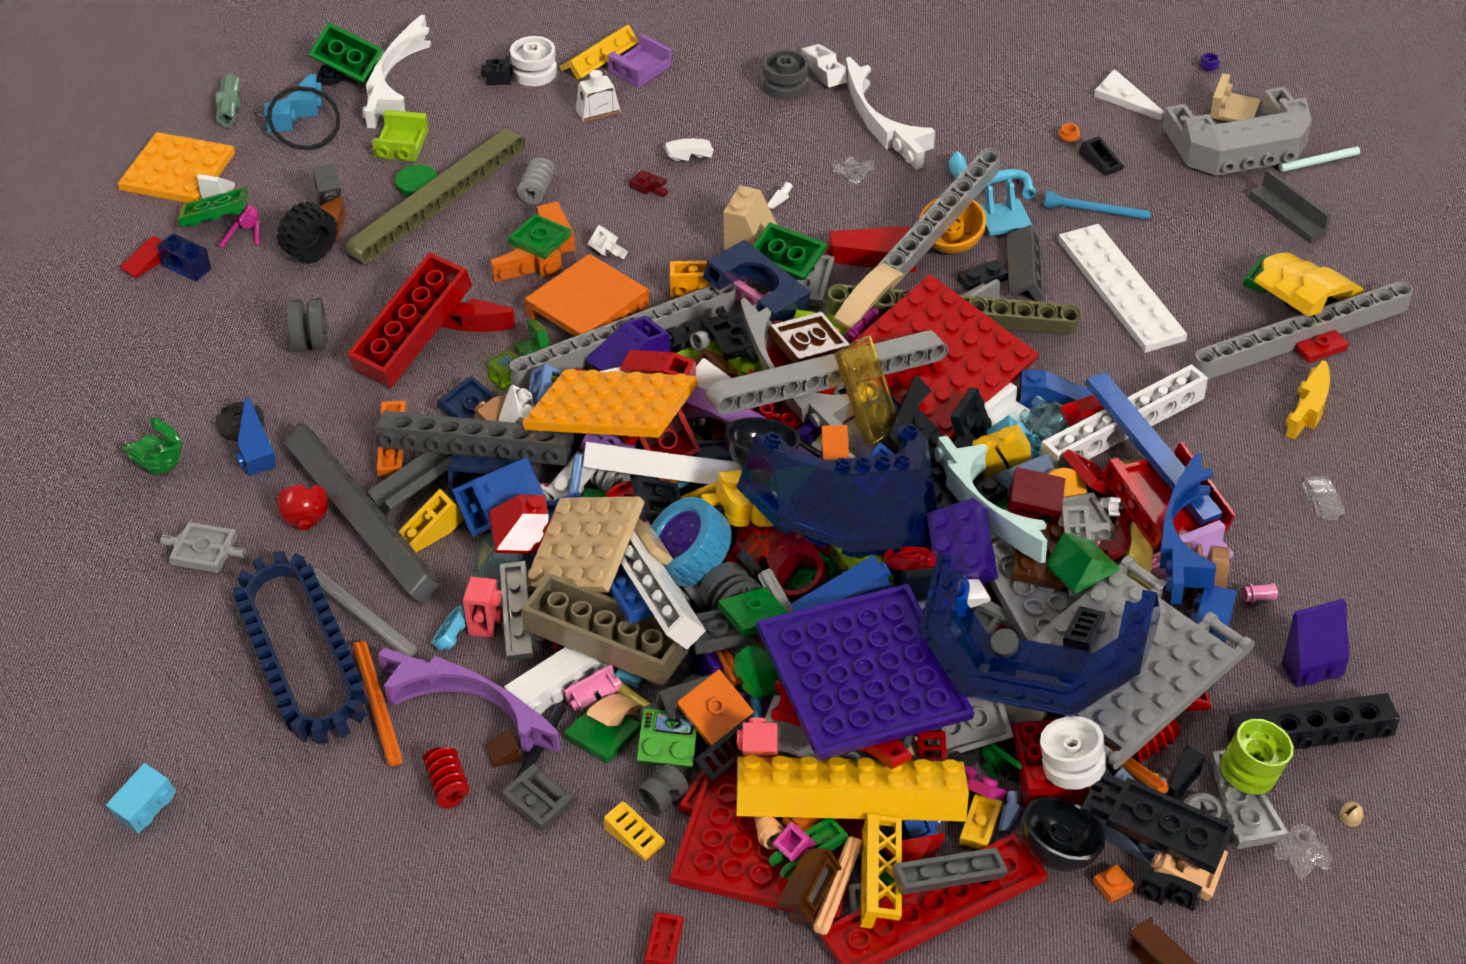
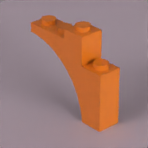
M558 201L536 206L537 215L570 228L572 235L545 260L519 248L503 256L490 259L494 282L538 272L540 277L562 272L561 254L575 251L574 232Z

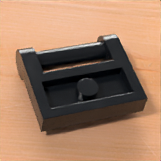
M636 476L631 480L634 497L639 496L645 502L639 519L643 522L648 520L655 521L661 513L660 511L650 510L649 505L667 508L672 503L681 499L678 483Z

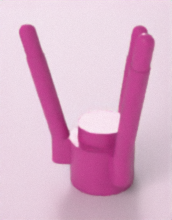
M247 205L243 209L234 225L219 244V247L222 248L239 225L246 229L254 227L255 245H259V227L261 222L257 220L259 213L256 208Z

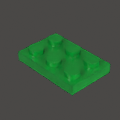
M246 186L183 204L178 217L181 227L186 225L193 227L207 219L214 221L228 213L231 215L241 213L246 208L249 196Z

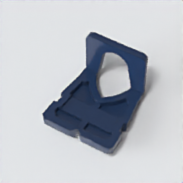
M717 439L715 442L712 440L697 441L701 451L697 452V457L733 460L726 447L725 439Z

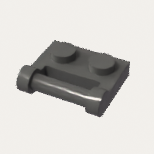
M534 763L501 792V798L539 830L543 831L565 810H569L575 804L577 797L573 793L563 790L542 772L543 769L539 765ZM531 781H536L550 794H552L556 799H558V801L555 803L541 790H539L535 785H533Z

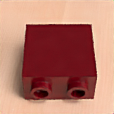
M1015 467L1009 487L1006 511L1038 520L1051 516L1053 521L1047 520L1045 522L1058 525L1062 514L1066 478Z

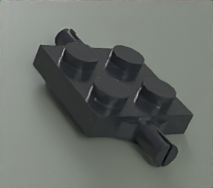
M721 306V309L718 307L715 312L720 319L707 324L706 332L724 358L728 361L747 355L752 364L758 363L759 359L747 332L743 313L730 315L723 306Z

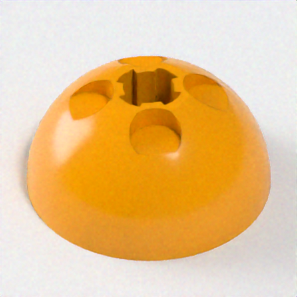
M937 199L931 201L924 207L919 219L936 202ZM973 200L935 242L932 248L945 254H959L974 247L981 239L986 227V214L982 206Z

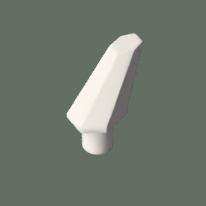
M785 182L781 190H777L768 203L769 208H776L790 197L788 193L793 187L790 183Z

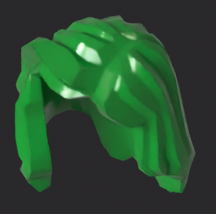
M150 417L152 427L165 435V437L158 438L153 435H145L142 441L128 443L123 450L128 459L148 472L157 475L167 474L178 465L183 442L179 439V435L173 427L162 422L158 417Z

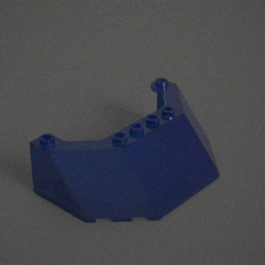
M905 424L898 427L897 435L902 439V443L897 455L860 456L858 458H838L834 460H824L791 448L782 440L779 434L774 432L755 434L736 488L780 532L790 535L791 531L807 536L806 541L824 548L826 544L841 548V554L849 557L884 554L889 549H892L895 553L899 552V548L906 546L925 547L927 549L931 547L926 513L938 510L927 438L919 432L916 426Z
M937 554L919 632L961 696L1073 717L1141 673L1155 640L1161 613L1157 592L1143 590L1142 598L1137 603L1126 600L1118 638L1096 652L1018 638V651L1013 656L1000 657L994 653L991 646V638L994 633L986 632L967 604L970 593L968 579L963 576L961 570L955 571L951 568L953 559L951 555Z

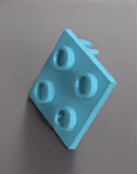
M1012 178L1006 179L1007 201L1004 203L994 204L993 187L990 186L991 182L985 187V204L980 205L986 214V229L989 236L1011 233L1032 225L1020 199H1015Z

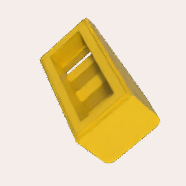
M623 801L604 817L605 831L644 861L665 844V840ZM629 825L632 826L630 829H628L627 831H625V829H626ZM641 832L642 834L634 840L633 837ZM647 839L651 840L646 846H641Z

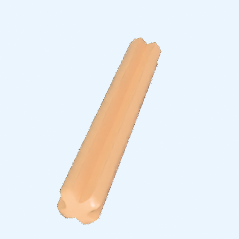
M850 836L846 840L838 861L842 870L837 871L823 898L813 924L815 933L826 935L829 932L862 848V841L859 838Z

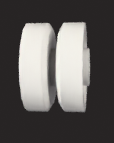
M529 36L516 40L510 48L513 79L519 84L534 87L551 82L557 74L554 43L541 36Z
M1067 716L1056 719L1045 727L1041 733L1040 746L1043 755V770L1049 781L1064 789H1082L1093 785L1101 779L1106 770L1104 736L1096 723L1081 716Z

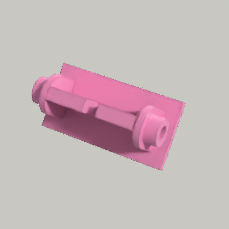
M611 664L606 668L596 670L591 676L582 681L574 682L564 691L568 705H571L572 709L576 712L577 710L583 711L597 703V699L594 696L595 693L598 692L603 699L619 691L622 683L617 676L615 677Z

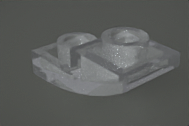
M1326 475L1302 478L1308 502L1314 501L1319 521L1342 519L1346 515L1338 492Z

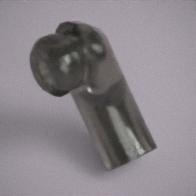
M977 748L969 750L965 755L959 754V751H954L948 755L947 760L964 762L965 766L973 767L981 758V752Z

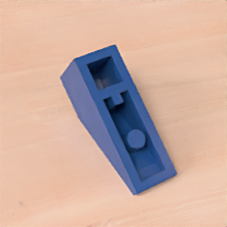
M1022 370L1020 404L1025 407L1059 409L1062 405L1092 395L1089 389L1048 371Z
M250 398L244 400L238 437L239 453L236 454L239 467H244L248 476L276 467L274 451Z

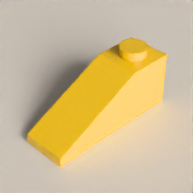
M439 489L399 530V533L418 552L450 534L465 518L459 505L444 491Z

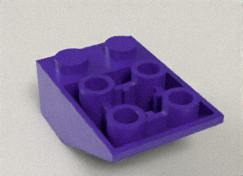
M646 315L627 321L586 358V362L597 371H604L621 367L630 350L671 352L669 333Z

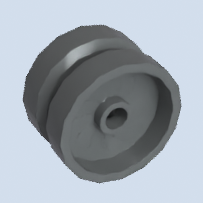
M786 49L773 51L768 54L763 61V89L765 93L778 100H792L803 96L808 90L809 61L807 57L798 51Z
M309 299L307 314L304 303L301 300H289L287 304V317L292 351H306L308 336L311 347L314 350L327 349L328 325L323 299Z

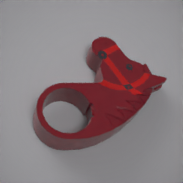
M751 522L748 526L736 530L738 532L736 543L722 562H737L751 575H759L763 570L771 569L791 604L831 580L827 566L813 543L800 532L783 524L759 527ZM805 566L817 569L814 580L805 588L800 590L786 589L787 582L795 573V570Z

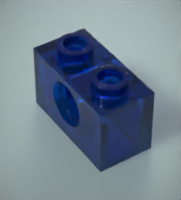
M174 233L157 245L162 266L180 275L197 281L211 270L207 248Z

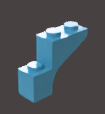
M316 74L308 75L299 84V86L313 87L322 91L321 82H317ZM298 90L292 92L287 98L277 101L272 109V122L277 132L293 131V122H297L298 117L319 116V107H322V97L311 91ZM271 102L265 103L264 116L267 133L272 132L267 121L268 107Z

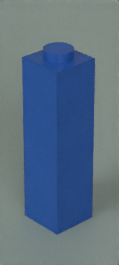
M872 555L790 605L795 612L892 588L893 586L888 580V577L892 574L884 561L879 564L875 556Z

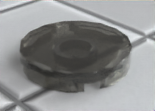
M244 401L229 404L221 409L219 416L217 414L215 418L216 427L222 437L238 441ZM255 404V406L253 407L262 424V427H264V413L262 409Z

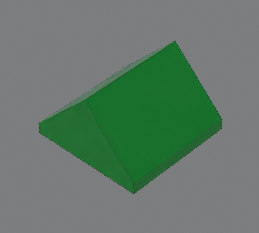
M1066 532L1061 536L1046 563L1049 570L1074 595L1120 571L1119 566L1090 539Z

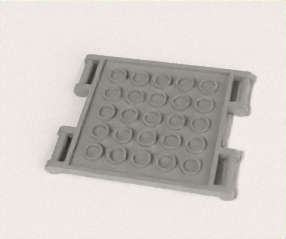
M1129 555L1125 556L1119 565L1120 571L1099 581L1020 647L1013 656L1008 657L1002 663L996 664L990 673L991 677L997 681L1001 680L1006 684L1049 695V700L1069 715L1081 716L1096 723L1103 733L1104 741L1117 750L1114 752L1104 744L1107 764L1115 770L1122 766L1253 649L1255 641L1249 637L1241 636L1219 621L1218 616L1213 612H1208L1203 620L1197 624L1163 601L1161 598L1167 594L1165 592L1166 580H1160L1139 566L1136 560ZM1129 572L1133 573L1154 589L1149 591L1127 576ZM1079 606L1106 612L1090 656L1063 650L1064 635ZM1082 621L1080 622V623L1087 624V625H1091V626L1093 625V624L1086 623V622H1082ZM1214 629L1238 647L1235 649L1231 648L1209 631ZM1012 671L1024 681L1026 680L1033 687V689L1027 687L1025 684H1023L1021 681H1019L1017 678L1011 675L1010 672Z

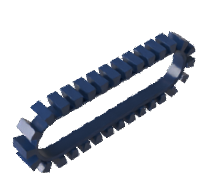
M284 551L273 552L275 563L267 566L260 556L252 561L256 570L253 576L244 570L240 572L237 579L241 587L233 588V596L281 714L289 730L293 729L296 737L306 742L312 732L317 744L328 743L327 731L335 728L342 739L351 733L346 723L350 717L360 724L364 720L366 713L362 704H369V694L311 564L307 565L304 557L297 553L293 555L289 562ZM290 576L301 582L345 682L347 698L342 707L329 716L311 718L300 712L256 607L255 597L257 591L264 583L273 578Z

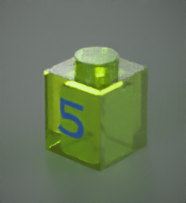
M510 349L486 361L488 379L501 391L511 386L510 363L514 359L521 357L517 356Z

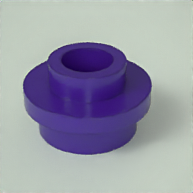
M1215 53L1203 54L1199 61L1200 67L1206 71L1218 69L1220 67L1219 56Z

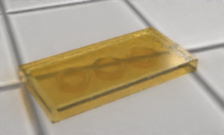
M870 335L864 336L834 353L865 446H872L887 436L897 413Z

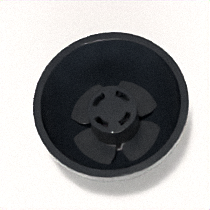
M759 417L742 418L731 422L725 429V443L729 454L738 465L746 470L784 467L793 459L800 444V436L792 427L773 419Z
M1041 797L1031 801L1026 807L1022 818V836L1028 851L1039 863L1057 871H1075L1091 864L1101 854L1105 846V835L1102 827L1092 815L1083 816L1080 813L1081 806L1058 797Z

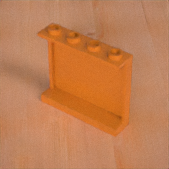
M588 254L525 298L527 317L533 320L542 315L574 336L642 312L650 307L648 288L591 254Z

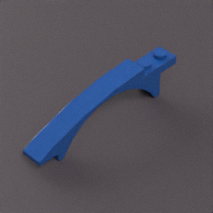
M1196 453L1183 471L1172 492L1164 518L1159 568H1165V575H1170V577H1166L1165 592L1170 593L1171 604H1182L1184 587L1214 589L1216 563L1205 559L1189 548L1177 534L1172 522L1177 513L1187 504L1210 494V485H1200V482L1212 478V469H1202L1201 453Z

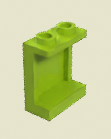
M385 110L383 114L384 128L380 137L374 138L372 141L374 158L416 162L429 131L427 113Z

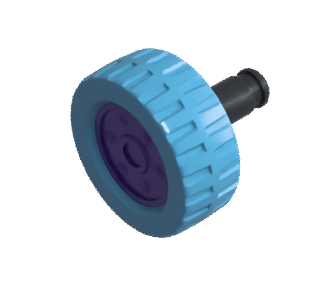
M686 497L672 503L658 515L650 527L656 532L673 558L668 565L663 564L675 584L682 587L693 586L702 582V579L712 568L723 562L731 543V527L728 520L714 506L704 499L697 497Z

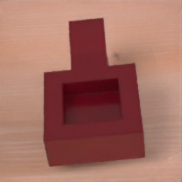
M641 170L629 180V187L646 195L650 191L662 198L668 194V190L663 188L667 183V179L659 178V176Z

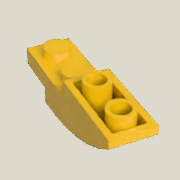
M1324 360L1321 361L1317 368L1313 367L1311 369L1308 380H1303L1298 388L1297 393L1300 394L1296 411L1294 413L1290 412L1285 422V425L1288 426L1286 436L1295 440L1305 426L1315 429L1322 417L1330 385L1328 363Z

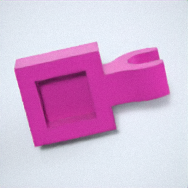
M964 765L968 775L967 785L969 790L990 799L1004 800L1007 790L997 786V780L984 775L980 779L975 768Z

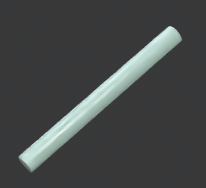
M1356 146L1279 164L1280 172L1359 155L1360 148Z

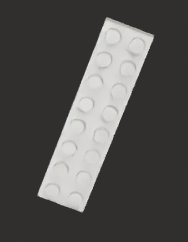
M1099 224L1059 234L1058 242L1144 353L1186 341L1187 333Z

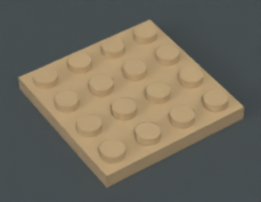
M639 496L560 498L528 572L529 591H535L546 575L550 573L573 582L580 588L595 592H609L645 502Z

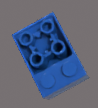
M528 457L452 489L472 536L491 529L489 520L490 510L518 495H544Z

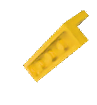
M628 24L566 61L559 68L561 71L571 68L576 79L579 80L608 62V54L611 52L621 54L638 43V40Z
M868 813L864 822L861 853V927L872 929L876 917L899 921L901 919L902 895L891 869L895 863L902 862V818ZM879 825L894 827V834L887 838L879 830ZM884 847L894 855V858L888 862L879 854V851ZM885 871L894 879V882L888 887L879 879V875ZM886 896L894 904V910L879 908L878 900Z

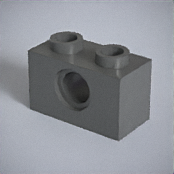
M335 163L313 167L314 185L319 206L337 197H341V187Z

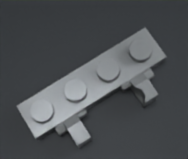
M1062 506L1064 532L1090 539L1094 543L1095 540H1110V523H1096V520H1091L1089 506ZM1097 583L1075 595L1068 589L1069 601H1077Z

